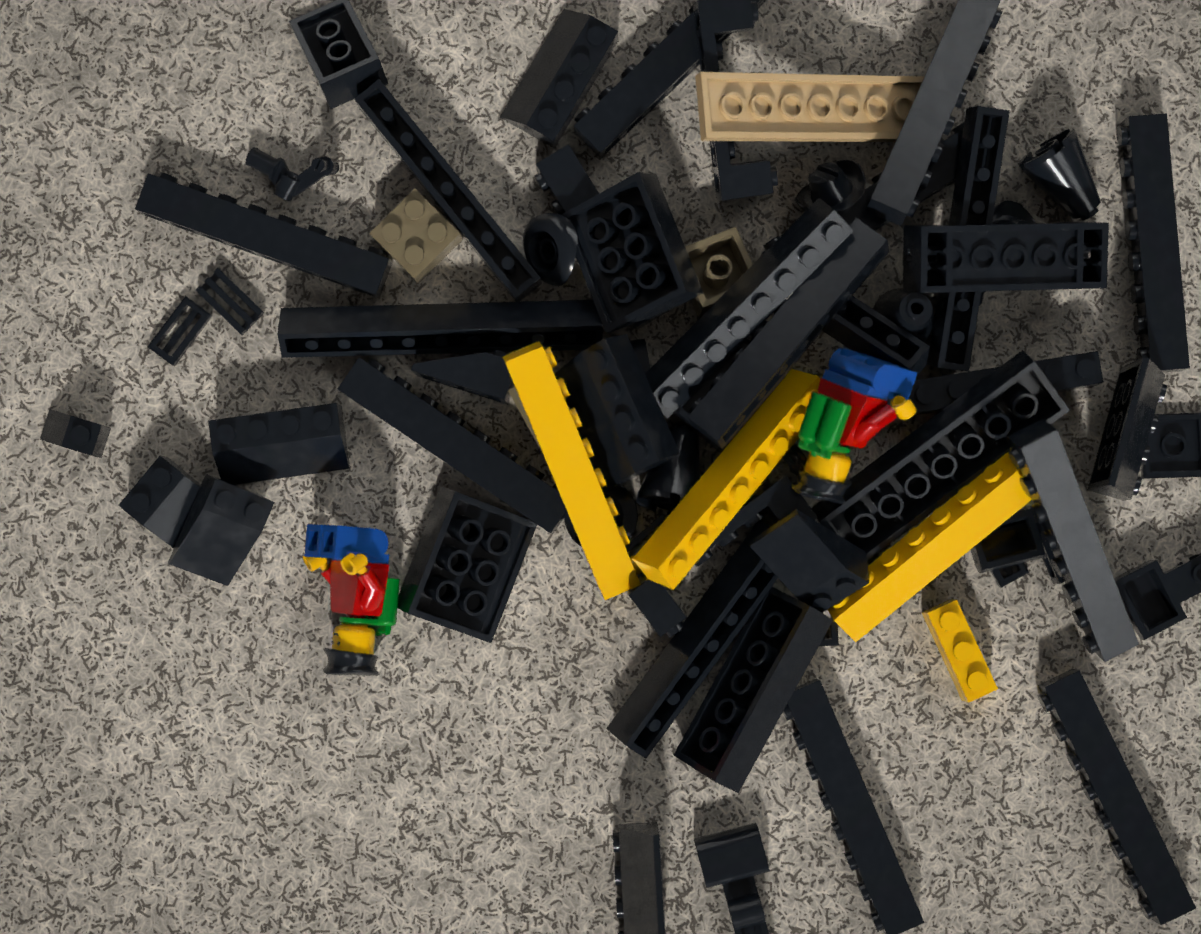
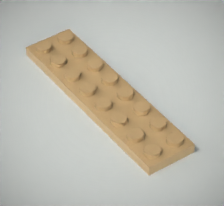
M700 72L695 75L701 141L896 142L925 76Z

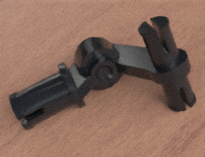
M255 147L249 151L245 161L247 166L268 175L269 180L273 182L276 188L274 194L289 202L292 201L293 197L298 196L325 176L336 174L339 171L338 163L324 156L313 159L311 166L298 175L288 169L283 158L276 159Z

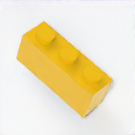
M950 599L921 612L961 700L969 703L998 690L958 601Z

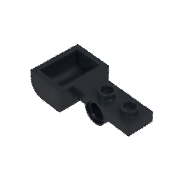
M1031 509L1016 512L970 549L975 566L980 574L1044 558L1046 555Z
M1201 553L1189 557V562L1184 564L1180 562L1176 567L1166 572H1163L1157 560H1149L1114 578L1129 619L1140 640H1145L1187 618L1180 603L1201 593Z
M757 823L695 838L694 843L706 888L722 884L735 934H769L754 879L755 875L770 872Z

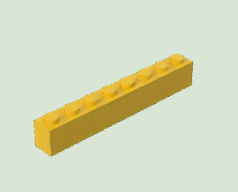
M538 341L503 356V360L604 600L640 586L637 575L642 573V570L633 560L635 555L630 557L625 546L630 544L624 527L617 528L613 517L619 515L611 497L605 499L601 488L606 486V482L600 468L593 469L589 458L594 456L593 450L587 438L582 440L580 438L577 428L581 427L582 424L575 408L568 409L564 398L570 395L563 378L556 379L552 370L553 367L557 366L550 347L544 349Z
M791 369L633 557L635 563L649 580L673 590L798 440V433L812 392L818 391L819 376Z
M1007 452L994 464L988 466L977 478L962 487L955 496L941 507L935 509L928 518L917 527L911 529L906 536L891 548L885 550L879 558L868 566L869 584L827 609L833 620L855 642L1032 500L1031 496L1024 492L1019 479L1023 477L1021 470L1015 467L1009 453Z

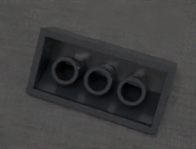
M563 9L500 118L555 149L618 43V31L591 15Z
M338 403L208 421L212 454L220 479L231 484L238 485L350 469L342 406Z

